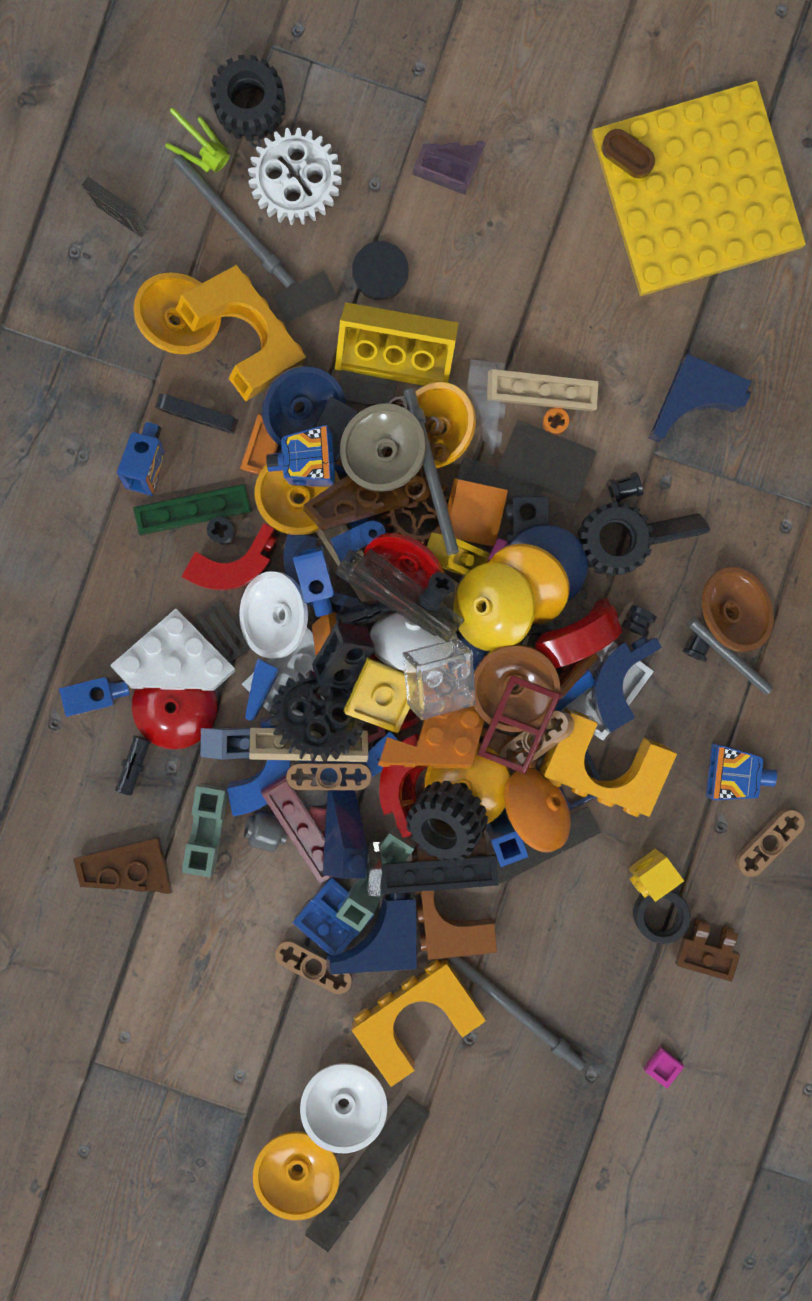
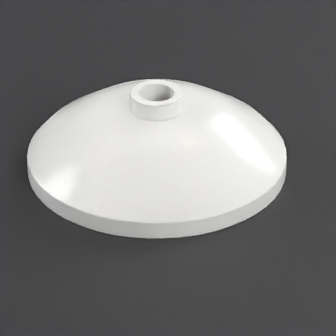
M265 572L252 580L245 589L241 599L239 617L241 630L247 644L258 655L276 659L288 656L301 643L307 628V603L304 601L300 586L289 575L282 572Z
M403 608L390 612L380 618L373 625L370 632L375 646L373 652L375 656L386 665L404 671H426L439 667L453 656L457 647V634L451 623L439 614L421 608Z
M338 1063L323 1068L310 1079L304 1089L300 1105L303 1127L308 1136L325 1150L335 1153H351L365 1148L379 1135L387 1116V1100L381 1083L370 1071L356 1064ZM340 1099H347L349 1104L346 1107H341L338 1104Z

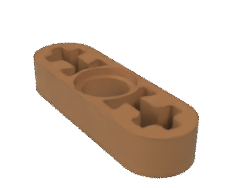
M562 711L553 712L546 729H553L558 724L556 719L563 720L561 724L562 730L554 729L550 732L545 730L542 736V745L536 750L531 762L573 732L574 720L569 713ZM524 731L501 749L500 756L511 760L514 756L512 751L520 752L525 749L527 752H521L516 756V763L523 765L532 745L531 737L533 734Z
M300 762L292 765L286 775L289 786L296 790H362L370 784L372 777L371 770L363 763ZM298 768H301L304 774H312V768H318L316 772V782L318 785L311 784L313 778H306L302 784H298L297 779L292 778V774H295ZM332 768L337 772L338 779L334 784L329 785L322 781L321 772L324 769ZM341 768H347L346 774H354L355 770L360 768L362 774H366L367 778L362 779L361 784H356L353 778H346L347 785H341L343 777Z
M792 809L781 810L738 853L735 859L737 869L749 877L759 875L802 832L805 825L803 816ZM787 816L790 818L795 817L793 820L795 826L793 828L787 826L782 831V833L786 834L784 838L780 833L773 830L775 827L782 830L787 824L784 820ZM767 835H774L777 839V845L772 850H765L763 847V839ZM755 847L766 855L764 859L759 855L754 859L755 867L753 869L750 867L744 868L747 865L744 861L745 858L753 859L758 854L754 851Z
M285 939L278 944L275 958L281 966L334 994H343L351 987V973L344 974V981L346 983H340L338 986L334 985L335 979L327 975L326 980L321 979L326 972V956L294 939ZM289 946L293 947V954L301 957L302 952H304L306 955L302 960L301 967L296 965L299 959L290 956L288 960L283 957L284 952L281 949L287 950ZM310 959L319 960L322 964L321 971L316 974L308 972L306 962Z

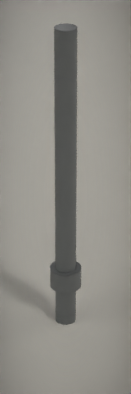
M181 154L176 156L173 163L262 260V266L270 275L274 274L287 289L293 287L296 281L282 267L283 262L263 246Z
M410 388L404 391L408 411L418 419L425 432L427 447L423 466L447 554L454 555L459 552L424 425L426 417L424 410L419 406L415 389Z
M461 956L448 958L452 965L548 1044L556 1056L559 1058L563 1057L579 1071L585 1066L586 1061L570 1049L568 1042L562 1037L557 1038Z

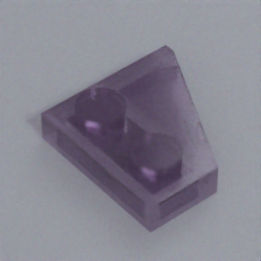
M477 141L476 145L460 146L459 142L447 143L445 145L437 143L423 144L412 175L466 195L486 142Z

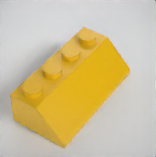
M345 302L340 319L335 370L422 386L436 382L448 383L459 322Z

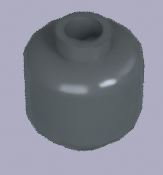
M258 811L254 816H249L244 829V838H247L249 846L269 852H274L279 844L284 845L288 836L274 814Z

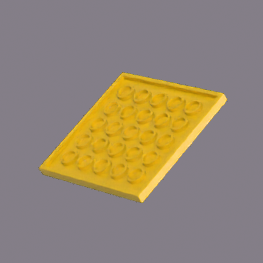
M757 81L593 129L591 133L640 297L795 251L806 245ZM614 129L624 130L653 152L655 165L648 176L640 179L634 178L603 155L601 146L605 135L609 131Z

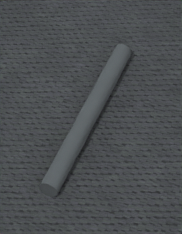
M692 617L688 621L687 626L764 695L772 691V685L733 650L721 644L696 617Z

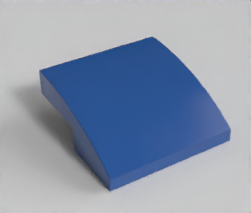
M330 878L292 921L298 929L329 956L341 954L354 937H357L360 933L336 917L349 892L333 878Z

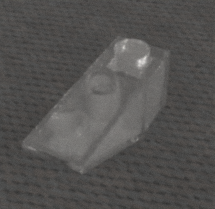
M471 359L466 394L474 405L476 422L489 454H493L495 447L501 446L503 430L498 429L499 418L504 419L506 402L487 400L488 371L492 369L505 370V364Z

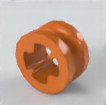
M552 408L547 411L542 421L543 429L550 435L562 434L569 425V416L566 411L561 408ZM555 415H559L561 417L559 421H563V426L558 425L554 429L550 426L552 422H548V418H554Z

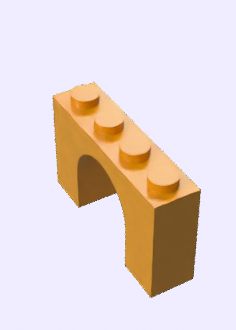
M237 265L181 295L176 310L193 332L218 318L231 316L248 322L258 333L261 341V350L235 365L228 378L245 401L265 391L279 374L290 368L301 366L306 359L301 346L294 342L286 331L283 322L276 318L270 310L267 301L257 293L249 277L242 273Z
M565 707L564 712L569 713L574 720V730L567 738L546 752L539 768L542 775L556 787H561V784L572 787L571 791L580 796L587 797L590 794L598 797L597 801L606 806L613 807L614 804L624 807L623 811L630 815L639 817L640 814L650 817L677 753L666 745L644 737L631 767L625 774L614 780L602 781L595 779L587 774L584 757L598 723L591 716ZM561 719L557 726V730H562L561 724L563 723V720Z
M446 958L441 961L438 959L433 960L424 968V973L417 978L415 975L410 976L400 985L401 989L393 994L391 991L387 992L377 1000L378 1005L370 1010L368 1008L361 1010L353 1018L355 1021L352 1022V1032L390 1087L415 1071L414 1060L394 1031L395 1019L403 1008L409 1004L423 1001L437 1005L446 1013L462 1038L486 1022L484 1012Z

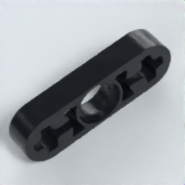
M159 394L155 405L156 409L167 414L230 434L235 433L239 421L230 415L165 394Z

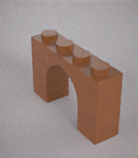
M484 833L472 853L466 857L487 855ZM418 846L412 852V861L438 859V857L434 855L431 857L427 854V851L421 850ZM434 891L415 892L422 895V905L417 906L418 922H424L425 934H420L421 951H427L428 960L497 953L495 926L492 918L468 921L449 919L436 907Z

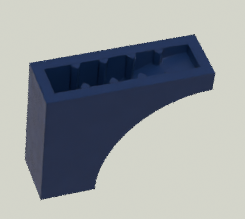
M687 354L679 364L648 438L659 443L665 438L668 430L678 418L695 410L713 408L733 413L740 407H745L751 395V391L748 390L751 381Z
M394 893L389 896H382L378 919L366 938L346 952L326 956V968L332 975L417 969L416 899L410 894L407 895V893Z

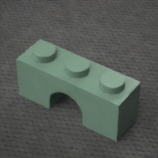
M200 783L196 786L191 813L193 815V826L190 839L186 844L182 873L211 877L214 874L228 798L227 787Z

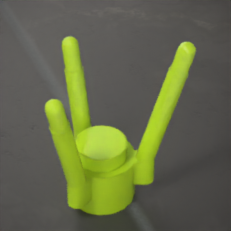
M170 108L171 114L203 145L199 152L202 160L170 143H166L165 147L178 155L181 154L185 159L200 166L207 173L211 169L215 173L220 171L228 162L230 155L227 153L228 149L219 141L209 125L202 117L198 118V122L211 141H207L175 108Z

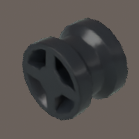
M631 605L629 609L630 615L628 619L623 621L621 626L639 636L648 637L650 633L649 627L652 623H655L657 616L640 607Z

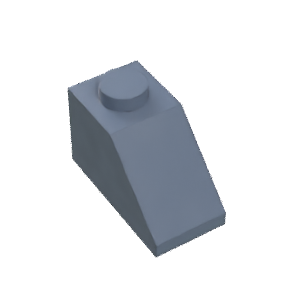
M201 728V757L213 759L249 758L250 728Z

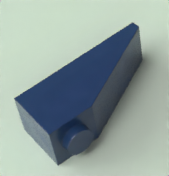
M328 790L323 875L337 878H366L368 848L355 790Z

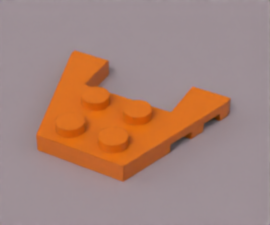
M407 671L408 674L419 677L422 680L417 692L431 697L419 739L415 747L387 737L378 765L382 767H389L390 765L415 767L420 765L432 766V768L470 769L485 720L478 714L473 702L430 671Z

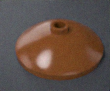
M738 567L721 569L709 577L702 593V611L711 633L725 647L737 652H749L761 647L770 637L774 623L772 602L763 584L753 574Z
M525 645L505 646L488 653L479 662L471 680V697L476 711L488 724L491 723L511 674L555 692H560L557 671L552 662L543 653ZM518 685L513 687L502 714L537 727L542 723L552 698ZM498 721L496 726L497 729L508 732L524 731L501 721Z

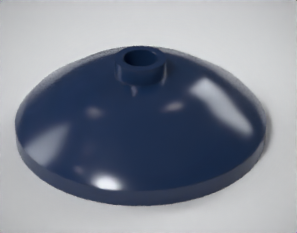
M297 366L282 372L271 382L262 402V420L267 433L275 443L282 447L281 439L284 436L312 429L329 396L346 404L341 386L329 373L312 366ZM302 402V408L295 411V404Z
M537 525L522 531L509 543V545L530 544L540 547L552 554L560 562L569 580L570 589L567 602L583 586L588 570L586 552L583 551L580 541L568 530L555 525Z

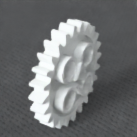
M286 128L285 137L282 138L277 132H274L275 141L272 142L268 138H264L266 148L256 147L260 157H251V163L255 167L249 168L248 172L249 176L253 177V179L249 180L250 188L255 189L252 192L253 198L260 199L258 202L260 209L268 206L267 214L269 217L277 212L278 222L280 223L285 216L289 218L290 225H293L295 218L298 217L302 225H304L305 216L308 215L313 221H316L315 212L319 211L325 215L324 205L333 207L334 201L331 196H339V189L335 186L342 185L341 177L337 176L341 173V165H334L338 162L337 154L329 155L332 151L331 144L322 147V136H319L314 141L311 130L308 131L305 137L302 136L300 128H297L295 135H291L289 129ZM295 152L304 154V157L299 161L290 159V156ZM279 157H282L287 162L288 167L295 176L300 175L302 185L312 193V196H308L295 177L290 178L288 168L278 160ZM278 170L282 172V175L277 179H271L268 177L269 173ZM313 174H319L323 177L318 183H312L308 178ZM292 192L301 195L296 201L291 202L286 199L288 194Z

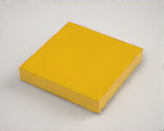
M367 658L344 708V712L352 717L398 733L422 680L419 677Z

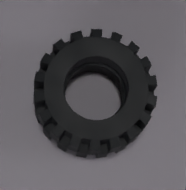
M238 55L239 60L233 61L232 58L226 60L227 66L220 65L217 69L219 76L213 75V87H210L211 101L217 119L221 125L223 124L225 131L229 134L233 131L234 137L241 139L242 135H244L246 141H253V136H258L260 140L265 138V132H268L270 135L275 132L274 125L280 126L282 123L281 115H285L286 101L280 76L278 77L277 70L273 66L269 68V63L265 59L258 62L255 55H250V59H245L244 55ZM247 88L258 89L265 94L263 100L253 108L243 109L233 104L235 96Z
M617 501L610 502L609 504L599 506L584 518L577 535H579L583 551L586 552L589 568H594L595 572L599 574L604 573L607 576H615L634 571L646 561L645 558L650 556L652 551L650 545L654 544V537H651L650 533L653 531L652 525L648 526L646 521L649 518L646 514L642 516L639 513L641 509L638 507L632 508L629 506L630 503L626 502L621 504L617 503ZM608 523L622 525L629 534V548L621 556L608 554L600 544V531Z
M436 781L432 785L425 787L410 809L406 818L408 822L406 827L407 831L412 833L410 835L411 839L418 843L417 846L421 850L427 851L428 855L431 857L434 855L442 861L448 859L450 862H456L457 859H465L474 850L487 827L488 816L485 815L487 811L485 806L480 805L481 800L479 797H474L470 789L467 788L466 790L458 783L453 785L450 781H443V783Z

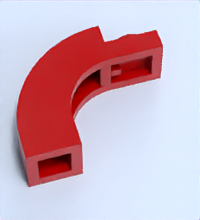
M263 523L248 552L239 560L231 563H217L194 552L181 577L198 586L217 591H228L245 587L258 575L265 573L273 561L263 555L265 551L270 553L278 539L274 536L276 530Z
M608 598L597 600L591 612L583 619L564 628L542 633L535 644L536 650L543 653L552 662L555 669L591 656L611 644L622 633L617 611L613 605L610 606Z
M420 734L413 735L402 742L416 747ZM390 765L382 769L379 784L382 811L384 815L394 814L396 826L402 838L410 837L412 834L407 831L406 825L408 822L406 818L416 802L415 787L420 773L428 766L404 767V765Z

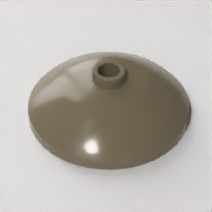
M394 404L370 406L354 416L343 432L340 443L342 465L349 477L366 489L372 491L394 490L409 482L421 468L427 447L425 432L418 419L401 406ZM392 449V454L389 457H385L386 450Z

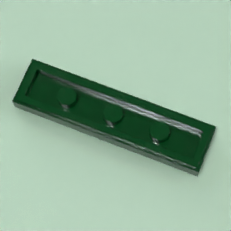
M246 484L133 507L139 536L210 522L215 517L229 518L252 513Z

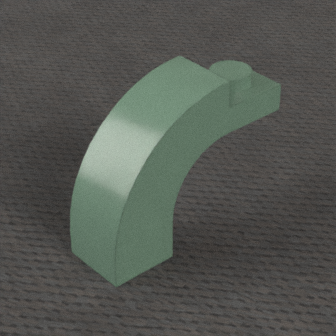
M392 828L367 862L366 878L356 879L336 917L360 932L374 914L383 896L381 893L379 864L406 861L417 843L409 837L402 838L400 831Z

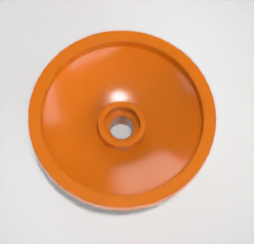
M528 768L526 774H522L519 771L512 773L505 785L504 800L508 817L515 831L526 844L537 851L553 852L561 848L568 839L571 825L569 807L559 787L554 786L537 769Z

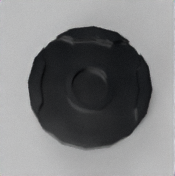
M374 241L365 245L356 254L352 263V277L357 289L364 296L373 300L390 299L397 296L406 285L408 280V262L405 254L396 245L386 241Z

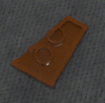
M348 475L305 503L303 511L323 531L406 506L409 503V498L400 488L390 491L366 489L358 485Z
M159 837L73 859L80 887L114 890L128 889L139 892L154 891L165 894L173 892Z

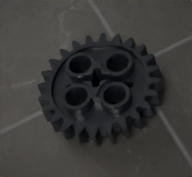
M309 670L307 678L299 672L296 681L289 677L285 684L286 686H279L278 694L274 695L272 700L274 704L269 712L273 714L270 724L278 725L275 727L274 735H283L280 745L291 744L290 754L298 749L300 750L299 759H302L307 753L310 754L311 762L315 761L317 755L321 756L323 762H327L329 754L337 760L341 752L348 754L350 746H356L358 742L357 737H361L363 733L361 727H363L365 721L347 715L344 712L354 687L346 690L319 685L312 670ZM314 694L321 695L325 700L317 699ZM291 710H299L303 716H297ZM332 716H339L344 722H338ZM310 732H318L322 738H316Z

